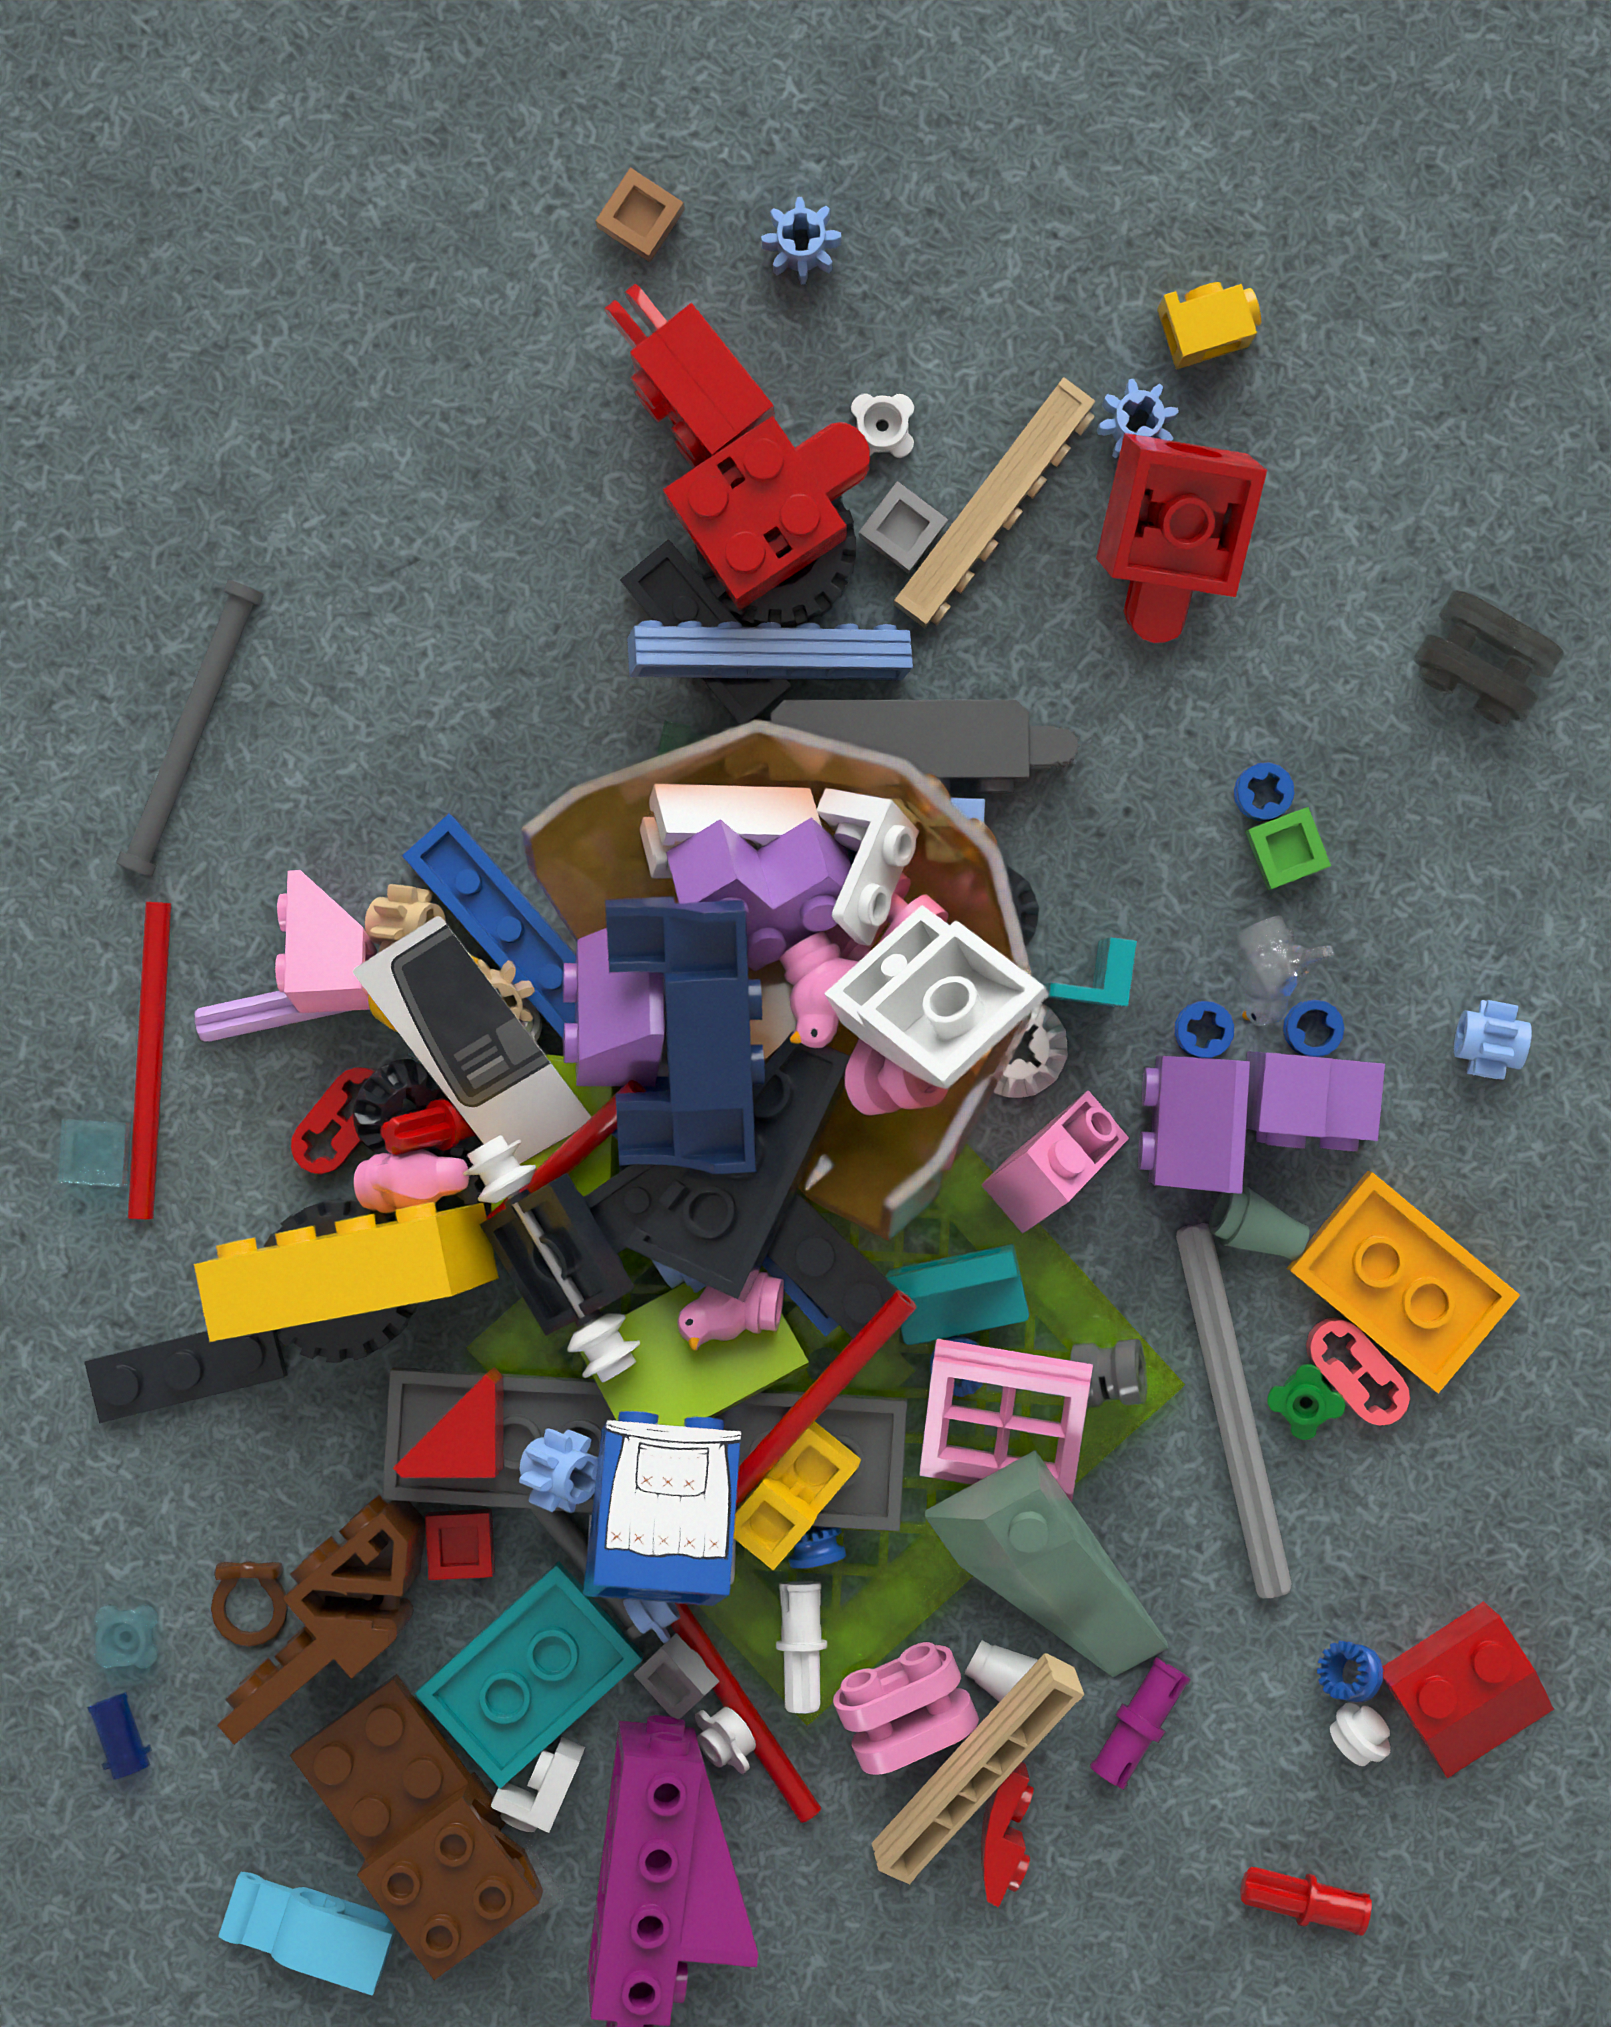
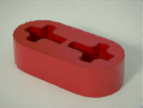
M355 1067L344 1071L335 1079L298 1125L291 1139V1151L294 1160L301 1168L310 1173L317 1174L337 1170L346 1163L359 1147L362 1141L355 1131L353 1114L349 1119L341 1114L352 1099V1095L346 1090V1087L351 1081L358 1085L365 1083L376 1070L367 1067ZM334 1121L338 1123L342 1128L331 1141L332 1148L337 1151L334 1158L321 1156L316 1160L311 1159L308 1153L313 1145L306 1138L309 1132L321 1134L327 1131Z

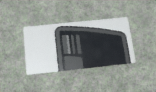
M440 916L434 917L353 969L355 977L483 1144L500 1135L503 1136L507 1145L520 1139L521 1143L513 1154L520 1164L576 1132L591 1118L590 1114Z

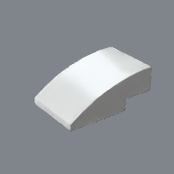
M923 905L824 993L845 1027L902 1069L921 1080L944 1089H948L1048 996L1047 990L1043 985L958 921L948 925Z

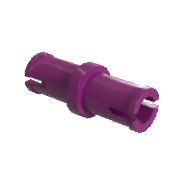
M1155 1657L1154 1664L1129 1705L1127 1706L1123 1703L1120 1705L1115 1714L1120 1720L1095 1761H1092L1089 1766L1102 1778L1123 1790L1126 1789L1128 1780L1152 1741L1159 1743L1165 1730L1161 1726L1185 1686L1189 1685L1191 1678L1170 1664L1167 1665L1158 1657Z

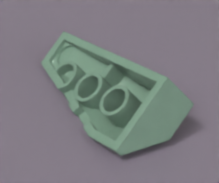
M1036 1450L925 1510V1518L959 1566L1110 1676L1115 1677L1168 1649L1166 1639Z

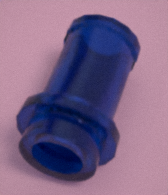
M127 1692L120 1693L87 1707L88 1713L92 1716L107 1760L101 1763L103 1770L110 1769L113 1780L128 1776L150 1766L147 1753L151 1752L152 1748L150 1744L143 1745L127 1699L129 1698Z

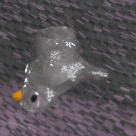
M1282 916L1263 920L1236 934L1235 939L1240 948L1237 954L1246 964L1240 977L1241 990L1247 998L1242 1018L1260 1027H1269L1281 1021L1286 1013L1289 998L1303 982L1313 964L1335 955L1332 946L1306 948L1295 944L1294 931L1292 928L1287 929Z

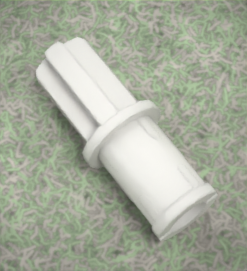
M806 1580L779 1583L782 1607L781 1640L776 1642V1649L784 1651L785 1708L788 1712L798 1714L816 1712L820 1707L819 1650L827 1648V1641L821 1639V1582Z

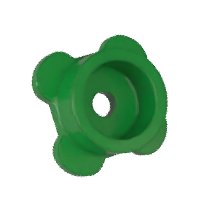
M1310 1364L1298 1367L1296 1373L1291 1375L1283 1386L1272 1387L1267 1398L1269 1408L1274 1412L1282 1413L1291 1424L1293 1436L1302 1440L1313 1438L1316 1435L1318 1426L1329 1418H1339L1345 1410L1344 1397L1338 1392H1332L1329 1383L1322 1377L1321 1370ZM1303 1397H1309L1313 1403L1310 1407H1303L1300 1404V1400Z

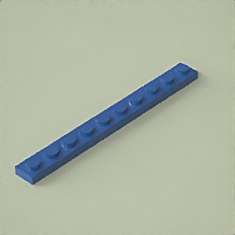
M449 813L402 855L403 858L500 968L508 960L513 962L516 967L513 979L514 984L521 981L531 982L535 992L527 997L528 1000L563 1038L564 1023H576L575 1003L563 1002V963H575L576 953L461 823ZM657 1077L655 1086L643 1087L646 1091L651 1090L652 1092L669 1091L668 1077ZM766 1255L762 1266L773 1278L783 1279L784 1291L825 1337L830 1334L839 1324Z

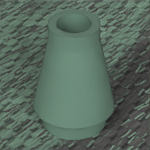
M1247 1186L1242 1187V1194L1221 1192L1214 1204L1209 1219L1210 1233L1220 1237L1221 1245L1279 1255L1293 1261L1301 1256L1309 1238L1308 1225L1294 1220Z

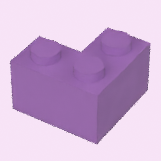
M812 817L758 850L753 848L724 821L719 819L666 852L679 903L743 900L746 910L748 966L755 972L767 964L779 960L786 951L804 939L838 924L832 918V911L849 874L851 864L846 848L837 842Z
M1247 1051V1061H1250L1246 1128L1256 1131V1142L1272 1146L1305 1148L1306 1136L1320 1137L1319 1148L1358 1151L1359 1139L1378 1141L1385 1064Z

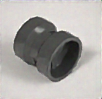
M1139 1339L1119 1340L1111 1348H1099L1095 1343H1081L1072 1346L1071 1361L1093 1365L1087 1408H1098L1105 1400L1116 1399L1124 1405L1145 1404L1147 1399V1369L1143 1347Z

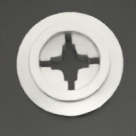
M1040 1003L1009 1031L1010 1034L1018 1036L1024 1030L1028 1031L1033 1024L1037 1027L1031 1034L1033 1038L1030 1040L1028 1047L1034 1053L1033 1057L1040 1062L1039 1065L1036 1067L1029 1061L1026 1063L1024 1060L1017 1058L1011 1064L1007 1063L1000 1070L997 1066L1002 1062V1055L1007 1048L1003 1042L999 1041L970 1067L981 1084L999 1095L1021 1098L1036 1095L1057 1080L1068 1057L1065 1028L1051 1008Z

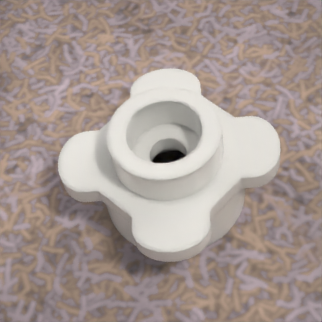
M861 394L854 399L851 405V412L857 418V429L867 440L870 456L874 452H890L896 458L907 456L914 445V440L908 433V418L914 412V405L911 399L903 394H896L893 397H872L869 394ZM878 421H886L889 425L888 429L883 432L879 431L876 427Z
M728 1707L722 1708L712 1717L704 1710L696 1713L695 1720L703 1731L698 1735L697 1739L705 1756L717 1767L729 1764L734 1766L741 1774L748 1771L750 1767L745 1756L755 1749L756 1743L744 1720Z

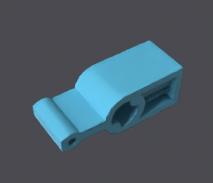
M241 1871L237 1877L218 1937L229 1943L243 1944L270 1953L275 1961L292 1970L373 1996L381 1979L397 1929L383 1912L310 1888L298 1887L292 1889L264 1880L256 1874Z

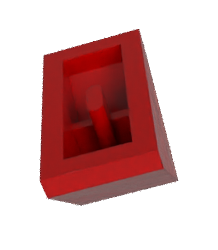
M495 1367L492 1368L393 1467L396 1473L401 1478H495L504 1468L503 1375Z

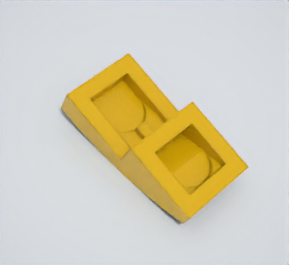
M814 1421L735 1511L734 1539L774 1570L814 1524L820 1511L857 1470L862 1459Z

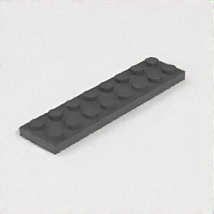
M393 1367L390 1370L382 1500L543 1509L529 1502L533 1488L519 1483V1478L521 1477L520 1461L527 1446L535 1439L544 1437L545 1430L548 1428L562 1434L569 1429L592 1439L587 1453L598 1457L601 1430L607 1420L616 1421L594 1379L502 1374L504 1468L495 1478H401L393 1467L487 1373ZM764 1390L715 1417L725 1421L724 1430L741 1432L739 1465L805 1392ZM839 1394L815 1420L816 1423L862 1460L857 1470L820 1511L812 1526L900 1531L907 1398ZM594 1494L584 1503L576 1504L575 1511L592 1512ZM557 1507V1508L555 1509V1510L566 1511V1510L561 1509V1508H559V1507Z

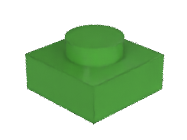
M1309 807L1245 831L1267 890L1331 867Z

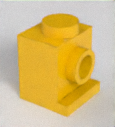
M1221 282L1209 283L1184 295L1186 302L1182 303L1179 302L1176 291L1163 296L1157 311L1176 370L1249 347L1257 334L1255 327L1261 325V312L1256 295L1252 288L1244 290L1242 284L1223 290Z

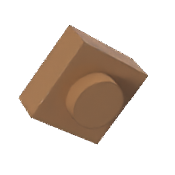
M630 167L595 222L598 229L648 262H651L684 212L685 207L684 202Z

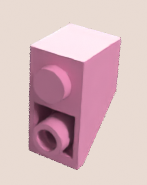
M301 870L288 871L287 894H280L277 903L279 926L282 932H286L285 954L277 955L275 965L276 982L279 991L286 994L299 1013L370 1010L368 1004L369 994L353 974V969L377 954L375 945L364 928Z
M1087 1090L1008 1157L981 1185L1023 1234L1068 1203L1129 1137L1114 1121L1111 1114Z

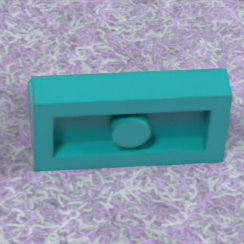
M1113 937L1100 940L1098 942L1092 988L1045 983L1042 985L1048 993L1046 998L1112 1007L1128 1006L1137 941Z
M1014 1244L890 1269L886 1275L917 1306L915 1311L900 1326L903 1340L907 1345L1024 1322L1029 1318L1028 1305Z

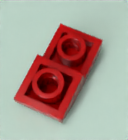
M1023 1762L1016 1767L987 1799L983 1817L981 1865L987 1902L997 1907L1000 1906L1007 1889L1013 1892L1018 1890L1030 1862V1856L1024 1853L1026 1847L1022 1832L1008 1826L1011 1820L1017 1823L1021 1822L1033 1796L1034 1787L1028 1785L1030 1778L1026 1764Z

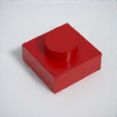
M492 1509L428 1512L425 1516L428 1580L493 1577L495 1574Z

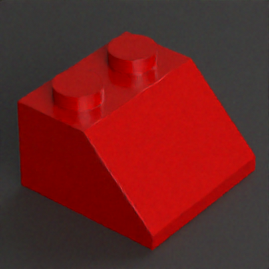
M1484 1601L1382 1666L1384 1682L1447 1778L1554 1710L1534 1667L1500 1615Z

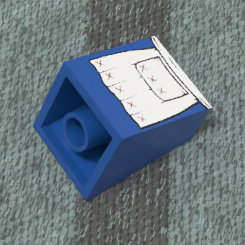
M638 1411L619 1412L618 1421H606L601 1430L583 1596L714 1606L730 1595L741 1432L724 1430V1420L709 1417L685 1418L684 1427L658 1425L657 1414Z

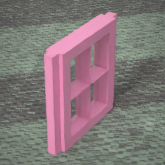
M937 1339L932 1366L920 1476L973 1485L1022 1458L1007 1455L1010 1429L1059 1437L1055 1463L1043 1462L1072 1502L1093 1365ZM955 1378L1003 1386L1000 1413L952 1405ZM1016 1388L1065 1396L1061 1423L1013 1415ZM954 1419L998 1427L994 1453L946 1445L949 1420Z

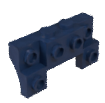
M673 897L605 900L609 973L658 972L663 973L669 1091L615 1094L619 1165H672L699 1169L713 1174L756 1172L752 1085L765 1084L763 1045H751L750 1021L762 1020V993L760 979L748 980L746 910L743 900L674 904Z

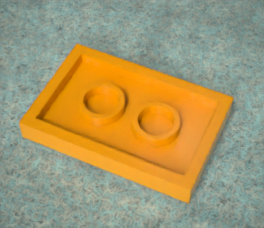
M1367 1171L1308 1241L1301 1256L1297 1260L1292 1261L1286 1268L1438 1394L1520 1296L1519 1293L1370 1171Z

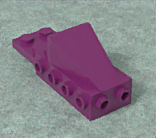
M653 1715L647 1717V1723L618 1722L587 1966V1982L591 2020L606 2021L605 2027L670 2026L673 2003H684L688 1963L683 1961L757 1967L758 1951L695 1729L685 1727V1721L665 1715Z

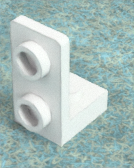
M826 788L816 812L835 831L834 838L837 842L858 852L832 911V918L856 943L870 946L879 925L886 920L889 914L891 897L904 866L913 857L919 830L893 800Z

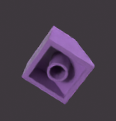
M607 928L578 939L575 963H563V1002L575 1003L576 1022L564 1023L563 1057L564 1063H576V1086H624L630 1080L637 1081L642 1086H655L664 1040L663 973H609Z
M1156 1055L1155 1068L1144 1069L1142 1105L1153 1106L1151 1132L1141 1131L1138 1167L1139 1170H1149L1148 1182L1160 1186L1242 1194L1250 1061Z

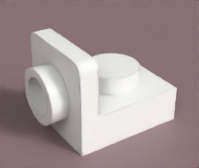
M562 1737L555 1754L546 1750L541 1752L527 1785L538 1790L537 1795L507 1782L501 1789L498 1788L491 1807L502 1812L500 1815L501 1819L516 1829L525 1832H535L536 1828H539L549 1833L585 1747Z

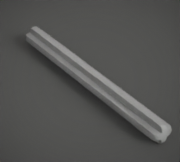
M1207 1223L1184 1226L1177 1231L1176 1238L1256 1592L1260 1598L1280 1597L1290 1593L1292 1583L1213 1234L1210 1233Z

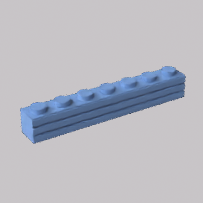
M649 620L634 626L627 638L629 677L903 680L913 668L910 631L897 630V627L891 624L878 625L873 630L859 629L856 624H841L836 626L835 629H820V625L816 623H804L796 626V628H781L779 623L774 622L759 624L757 628H742V624L738 622H724L719 624L718 627H702V623L698 621H686L678 626H663V623L660 621Z

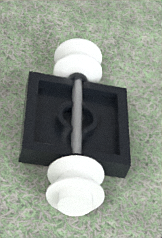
M500 1135L469 1153L468 1157L473 1167L463 1172L464 1176L479 1175L484 1182L485 1188L478 1197L480 1202L497 1203L505 1197L509 1198L503 1202L506 1209L479 1225L545 1336L572 1322L576 1324L577 1328L584 1325V1327L573 1334L567 1350L568 1352L584 1351L590 1363L582 1374L584 1378L597 1373L601 1381L605 1382L636 1363L631 1351L641 1343L639 1340L624 1342L618 1332L626 1318L624 1315L607 1313L597 1319L595 1317L601 1314L599 1308L617 1300L634 1289L635 1286L623 1268L619 1255L612 1249L591 1214L586 1199L578 1192L568 1173L531 1194L528 1189L520 1192L519 1189L531 1182L537 1167L535 1165L520 1166L513 1155L521 1143L520 1139L507 1145L503 1136Z

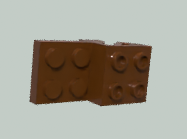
M380 1494L377 1495L339 1530V1533L345 1538L340 1545L330 1536L289 1574L297 1584L282 1599L302 1621L304 1626L274 1656L280 1664L275 1666L269 1658L265 1659L225 1698L232 1708L217 1726L234 1745L333 1659L350 1678H353L396 1640L414 1612V1607L409 1599L400 1598V1596L404 1595L421 1572V1559L424 1549L425 1519L409 1501L390 1500L387 1503L385 1500H382Z
M397 1674L301 1743L289 1755L365 1858L357 1876L433 1980L440 1977L540 1903L543 1889L525 1849L501 1832L506 1822L500 1817L502 1812L491 1807L494 1797L475 1771L471 1774Z

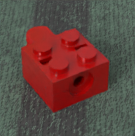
M634 284L624 292L626 298L652 332L649 337L644 334L632 317L616 300L604 308L611 322L633 348L630 351L636 373L630 379L637 389L634 392L657 423L666 416L673 423L674 426L671 428V431L677 438L674 443L693 469L771 416L775 418L772 402L692 302L669 321H666L638 285Z
M771 416L665 487L663 492L669 507L740 611L847 539V525L831 501L865 479L870 469V448L865 436L856 427L845 422L828 425L794 448L774 416ZM788 548L792 549L790 552H788L781 558L777 557L779 554H781Z
M1124 433L1096 559L1112 578L1130 580L1123 613L1126 622L1142 639L1152 643H1162L1177 638L1185 626L1193 591L1236 597L1267 474V469L1249 454Z

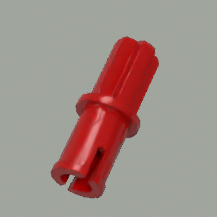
M444 1099L431 1101L426 1110L393 1117L381 1127V1136L385 1140L386 1150L394 1155L432 1146L440 1150L454 1148L459 1141L465 1140V1138L477 1136L453 1103Z
M1250 1867L1244 1873L1241 1882L1240 1898L1245 1905L1296 1917V1922L1299 1926L1305 1927L1309 1922H1314L1353 1932L1359 1936H1363L1368 1928L1372 1910L1370 1894L1357 1893L1318 1883L1316 1876L1312 1874H1306L1305 1879L1258 1867Z

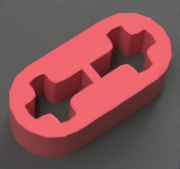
M1337 1317L1324 1319L1312 1328L1306 1342L1307 1355L1312 1364L1321 1370L1323 1377L1344 1397L1345 1402L1351 1409L1368 1423L1378 1426L1389 1425L1399 1420L1407 1411L1409 1405V1388L1402 1376L1366 1335L1351 1322ZM1331 1332L1338 1337H1342L1349 1333L1352 1339L1347 1343L1346 1349L1358 1364L1350 1371L1335 1357L1330 1358L1326 1362L1323 1360L1322 1355L1328 1349L1326 1343L1322 1340L1326 1334ZM1364 1373H1367L1372 1380L1382 1386L1391 1381L1394 1387L1389 1391L1388 1397L1393 1403L1388 1409L1383 1410L1377 1405L1370 1407L1368 1410L1366 1409L1364 1403L1369 1399L1370 1395L1358 1381Z

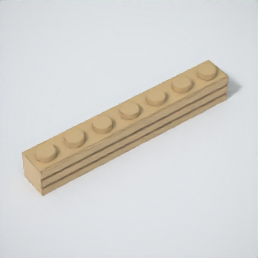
M1065 377L1062 378L896 597L894 606L923 628H926L930 622H933L935 625L940 623L951 608L946 601L953 591L956 590L961 594L975 576L970 569L978 558L984 562L987 561L999 544L994 537L1000 529L1005 527L1007 530H1010L1023 513L1018 506L1025 496L1028 495L1033 499L1046 483L1047 479L1042 474L1051 463L1058 467L1071 449L1066 444L1074 432L1081 436L1095 418L1090 412L1095 403L1094 399Z
M1044 1653L872 1842L880 1872L911 1884L944 1845L1075 1703L1084 1696L1073 1666L1047 1653Z

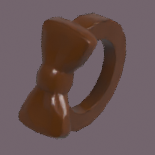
M220 1562L216 1565L214 1576L216 1580H221L213 1594L211 1612L213 1622L222 1636L234 1644L254 1646L264 1644L277 1635L286 1621L288 1605L282 1599L286 1592L277 1579L284 1570L281 1562ZM240 1578H257L272 1599L274 1607L272 1620L261 1630L253 1632L240 1630L227 1617L225 1608L227 1597L238 1584Z

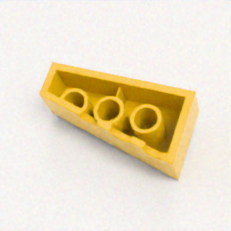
M435 1202L397 1209L395 1210L396 1221L377 1225L374 1214L349 1218L335 1222L337 1233L316 1237L314 1226L276 1233L277 1245L257 1249L255 1237L216 1245L218 1258L194 1264L209 1341L212 1342L450 1297L499 1279L493 1247L479 1225L487 1220L484 1203L436 1212Z

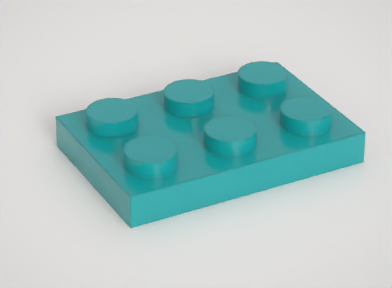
M560 1561L556 1562L415 1692L419 1700L500 1789L643 1660L644 1654L633 1642L627 1640L622 1634L621 1628L593 1597L583 1596V1586Z

